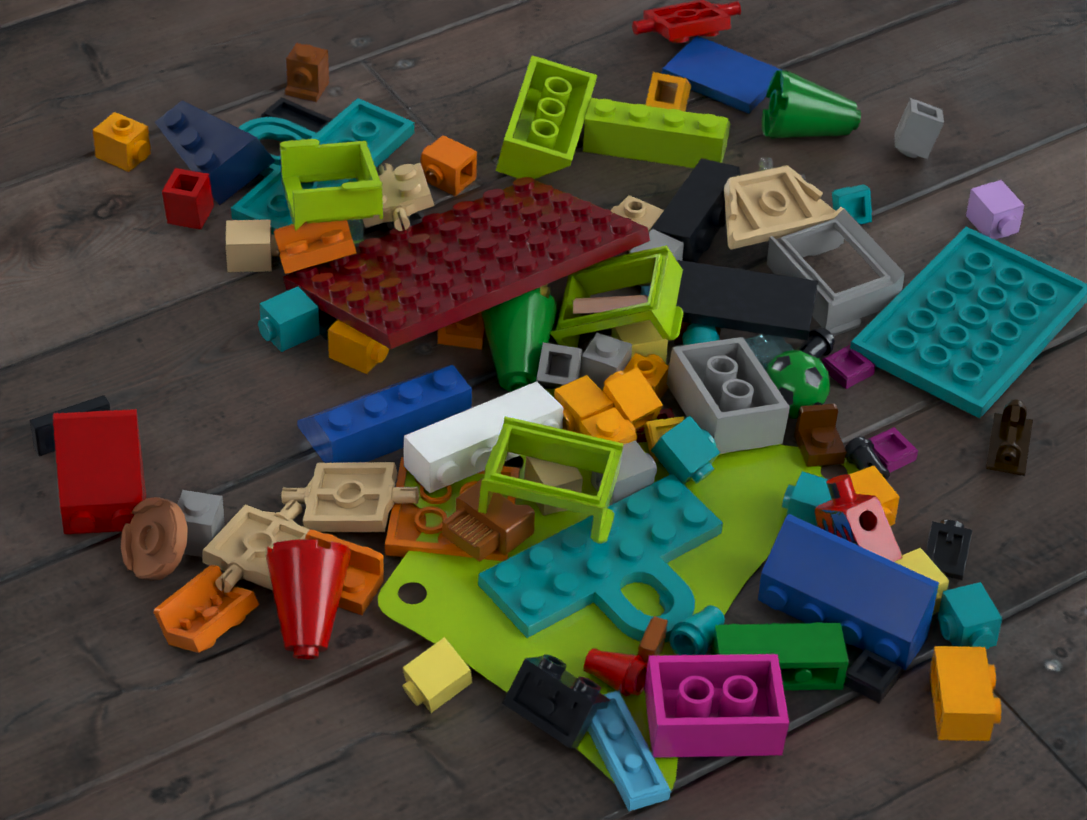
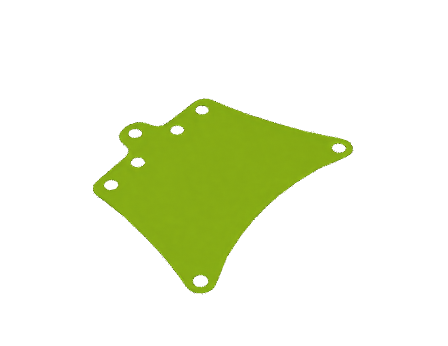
M545 389L554 397L555 389ZM647 442L638 443L645 453L650 454ZM778 444L719 454L711 464L715 469L706 478L697 484L693 479L684 484L723 522L720 535L667 563L692 590L695 598L694 614L702 611L709 605L719 608L724 615L726 614L745 583L768 558L787 516L788 509L782 507V502L788 485L795 486L802 471L824 478L821 474L822 466H806L799 447ZM519 455L524 463L520 469L519 478L524 479L526 456ZM845 458L844 464L841 465L847 469L848 474L857 472L856 466L847 462ZM655 462L657 473L654 483L670 475L660 462ZM577 468L583 477L581 493L597 496L598 492L591 484L592 471ZM408 470L404 487H418L419 500L418 504L413 503L420 509L429 506L438 507L446 513L448 518L456 512V498L460 495L461 487L471 481H480L485 477V474L476 473L451 484V498L442 504H431L424 501L420 496L421 485L415 481L414 476ZM443 487L431 493L424 489V492L429 497L439 498L447 493V489ZM516 498L515 505H528L534 509V534L509 552L508 558L591 515L567 510L543 516L535 502ZM425 514L426 527L438 526L443 521L437 514ZM422 532L416 541L438 543L440 533L426 534ZM409 550L379 592L378 606L383 614L434 644L445 637L467 665L506 693H508L524 659L540 657L544 654L552 655L563 661L567 665L565 670L575 677L582 676L597 683L601 687V694L615 692V689L594 675L584 672V661L588 652L595 648L607 652L638 655V648L641 642L624 634L595 603L526 638L478 586V575L503 561L483 559L479 562L475 558ZM413 582L421 584L426 589L427 596L418 604L405 603L398 596V591L402 585ZM631 583L621 589V592L628 601L645 615L660 616L664 613L663 607L659 604V594L650 585ZM670 642L664 643L660 656L676 655L670 646ZM643 691L639 696L633 694L624 696L621 694L652 753L645 692ZM587 730L576 749L614 783ZM654 757L670 790H672L676 780L678 757Z

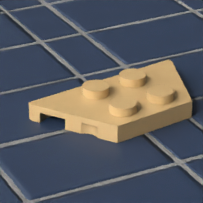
M788 165L731 177L724 186L727 239L730 250L769 241L771 236L777 239L834 219L843 210L840 207L835 211L820 198L823 192L814 185L805 182L801 175Z

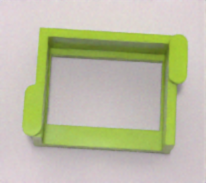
M317 139L283 141L280 143L282 187L295 231L306 221L307 224L373 218V215H378L380 220L383 219L382 182L366 141L319 144ZM351 178H356L357 182L343 183L342 186L303 190L301 183Z
M665 245L611 257L568 275L557 328L554 331H550L558 345L577 348L580 334L650 320L662 339L674 340L680 334L683 318L682 308L676 306L683 269L668 246ZM651 282L646 303L585 316L573 314V300L575 298H590V295Z
M505 416L497 443L492 447L485 467V477L481 480L478 512H487L493 492L593 515L590 538L596 543H605L608 540L614 520V512L608 509L618 478L624 444ZM508 452L601 473L603 478L597 496H592L503 475L501 471Z

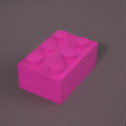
M778 654L649 656L644 692L653 757L775 756L783 754L789 719Z

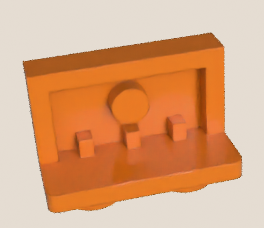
M210 565L154 609V615L168 645L200 653L211 648L216 643V639L231 627L242 623L246 619V615L259 605L254 592L235 586L229 593H224V589L220 591L215 582L222 575L219 566Z

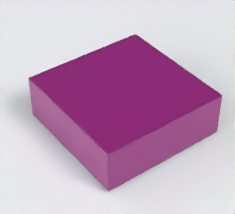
M850 345L822 359L828 375L845 389L874 375L875 364L861 353L851 349Z
M895 427L867 439L873 442V451L890 473L917 460L918 450Z

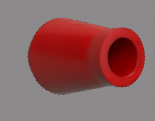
M592 648L585 658L584 672L594 675L624 696L631 694L639 696L644 691L648 663L643 662L642 657L639 655L607 652Z

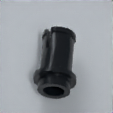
M825 328L812 329L809 332L808 341H804L795 350L810 352L817 358H820L822 355H829L833 351L835 339L831 332Z
M860 436L854 438L845 446L847 462L854 464L858 471L875 466L886 480L889 478L890 472L873 451L874 444L871 440H866Z

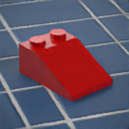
M137 409L53 413L59 501L64 534L123 531L125 523L130 524L134 517L133 514H130L132 510L146 499Z

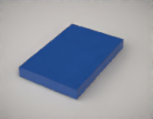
M696 35L662 68V74L686 78L691 84L690 90L749 114L766 97L771 78L775 71L781 69Z

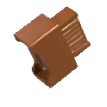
M481 480L456 498V512L442 521V536L479 562L495 550L504 556L534 534L535 511L528 505H515L501 494L493 492L487 512H478Z

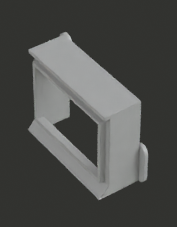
M845 209L832 220L777 239L773 236L769 239L767 266L775 275L818 281L812 316L822 328L830 331L833 336L858 328L861 324L860 318L882 311L902 291L905 273ZM845 238L881 278L835 294L803 257L816 256L839 248L844 243Z

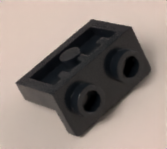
M544 654L540 657L525 658L502 703L570 749L577 748L596 711L607 708L611 700L600 693L601 687L597 683L582 676L575 677L565 670L567 665L563 661L552 655Z

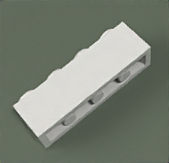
M536 381L405 435L404 467L429 493L485 470L492 447L496 445L505 416L563 429L564 407ZM508 452L505 461L517 457L519 454Z

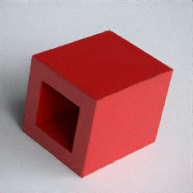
M179 168L174 169L162 190L167 224L201 230L214 207L209 174Z

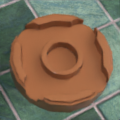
M159 497L146 498L136 505L130 513L134 515L131 523H125L121 537V552L125 566L128 570L135 573L134 576L150 581L162 580L173 573L182 560L187 545L188 528L185 514L178 504Z

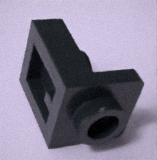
M941 520L940 523L932 521L926 549L927 556L946 577L962 580L973 530L964 528V524L954 520Z

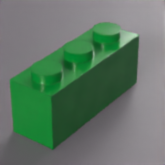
M841 623L715 625L711 655L778 654L784 690L843 689L849 661Z

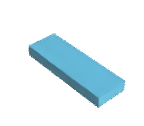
M615 691L604 694L611 701L607 708L596 711L587 730L628 811L669 800L671 790L620 692Z

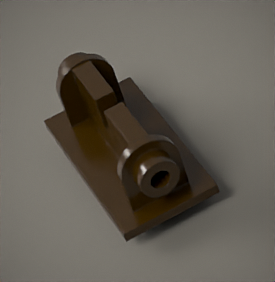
M1011 400L1005 405L1003 414L994 413L986 469L1025 476L1033 420L1026 418L1027 408L1022 401Z

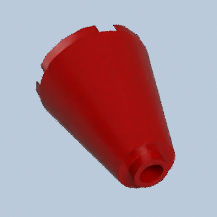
M311 539L287 540L273 543V549L270 547L266 548V560L285 650L293 652V658L317 659L319 658V652L328 649L350 562V548L341 543L331 542V549H325L318 546V540Z

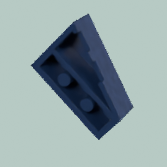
M183 100L155 121V124L191 171L209 174L212 196L219 205L275 162L274 158L256 136Z

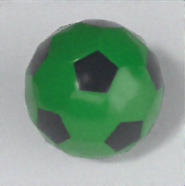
M801 350L785 351L776 355L765 368V371L790 406L788 418H797L801 406L823 405L830 392L828 371L821 360L810 352Z

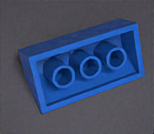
M454 365L430 370L297 420V426L324 463L368 462L404 448L405 435L471 409L472 388Z
M788 514L761 572L758 601L804 623H841L846 644L853 645L862 650L867 649L906 670L928 639L939 582Z

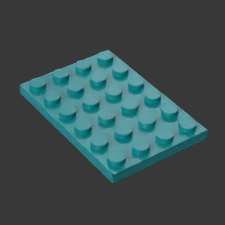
M965 227L851 341L850 348L861 353L875 366L980 419L1087 302V283L969 227Z

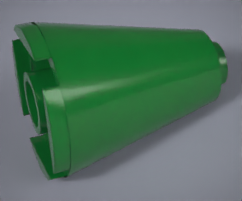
M777 70L771 78L766 93V98H770L768 109H763L762 131L764 136L771 138L849 136L852 130L858 129L861 111L857 109L856 102L787 70Z
M540 288L481 311L499 384L508 392L536 382L543 342L549 343L550 331H552L555 322L557 305L554 297L550 294L549 299L541 295Z

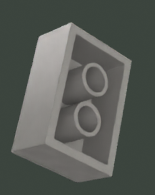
M743 337L672 347L666 384L687 417L691 416L702 430H706L712 435L720 454L783 444L790 406Z

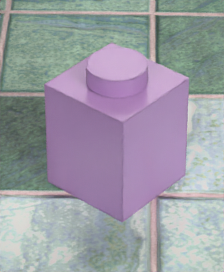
M1002 180L971 189L966 217L981 234L996 240L1019 233L1024 204Z

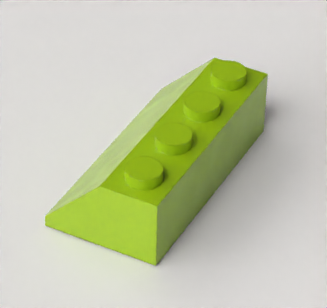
M532 55L495 171L516 178L532 177L536 179L571 166L598 75Z
M591 98L584 120L583 152L695 168L701 158L722 163L731 124L729 118L713 114H699L678 109H664L644 104H630L610 99Z

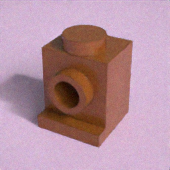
M296 43L286 58L287 87L285 95L317 102L329 84L328 50L308 44Z

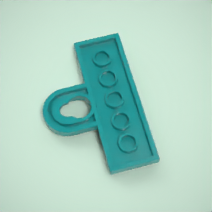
M359 98L352 102L318 133L276 117L256 118L238 127L256 136L259 141L264 139H274L280 142L317 139L319 144L366 141L376 168L414 134V122ZM270 154L275 162L260 173L266 178L231 207V216L233 220H271V234H274L275 229L291 225L293 221L282 187L281 157ZM356 178L305 182L301 183L303 190L342 186L343 183L357 182Z
M672 473L608 507V509L614 512V520L608 540L605 543H596L590 538L594 517L591 515L481 572L478 575V586L526 638L595 603L624 634L632 639L641 641L650 619H653L654 616L645 615L640 610H637L623 595L621 589L631 583L648 584L659 594V604L663 607L664 613L656 617L668 620L665 643L670 642L673 626L694 615L695 598L690 587L667 563L720 535L723 522Z

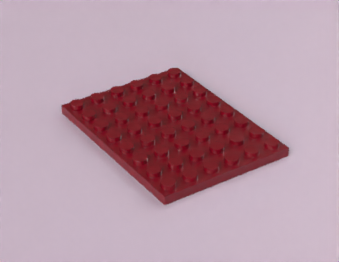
M523 177L515 180L513 185L507 188L489 190L483 194L482 198L456 203L453 205V209L444 213L426 215L422 218L421 223L409 226L406 230L402 226L403 231L394 228L390 231L391 234L384 237L363 240L355 248L356 254L295 271L283 276L287 291L298 286L322 311L384 346L393 349L649 242L650 237L648 227L634 222L630 218L622 217L611 212V210L603 209L591 204L589 201L572 196L570 193L555 189L551 185L543 184L532 177Z

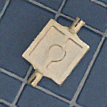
M385 163L387 170H384L383 164L380 165L378 173L382 182L383 219L380 220L378 215H373V218L363 219L365 228L394 221L395 228L403 231L402 223L405 230L410 225L408 216L434 207L421 163L414 165L404 164L397 167L394 171L392 165Z
M395 462L317 463L314 477L306 488L283 487L281 499L283 504H287L289 500H294V503L297 501L299 504H306L303 524L308 529L318 532H385L389 511L394 503L418 504L419 489L417 486L395 487L397 478Z
M289 500L281 511L276 513L261 511L245 504L203 549L202 563L219 566L221 570L225 571L215 582L220 591L224 589V593H229L241 579L273 590L266 560V548L270 547L273 549V543L280 541L303 540L310 530L293 521L302 512V507L297 501L294 503V500Z

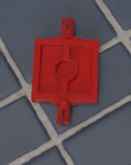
M697 0L643 11L644 20L633 21L632 30L635 35L648 32L658 33L672 43L686 42L689 40V37L696 35L712 37L718 35L721 30L731 29L730 16L740 15L741 6L738 1L721 5L719 3L712 4L706 0Z

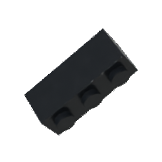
M701 158L651 228V230L654 229L684 243L682 261L697 263L703 252L709 249L712 239L719 229L725 226L724 186L729 178L741 175L740 168Z

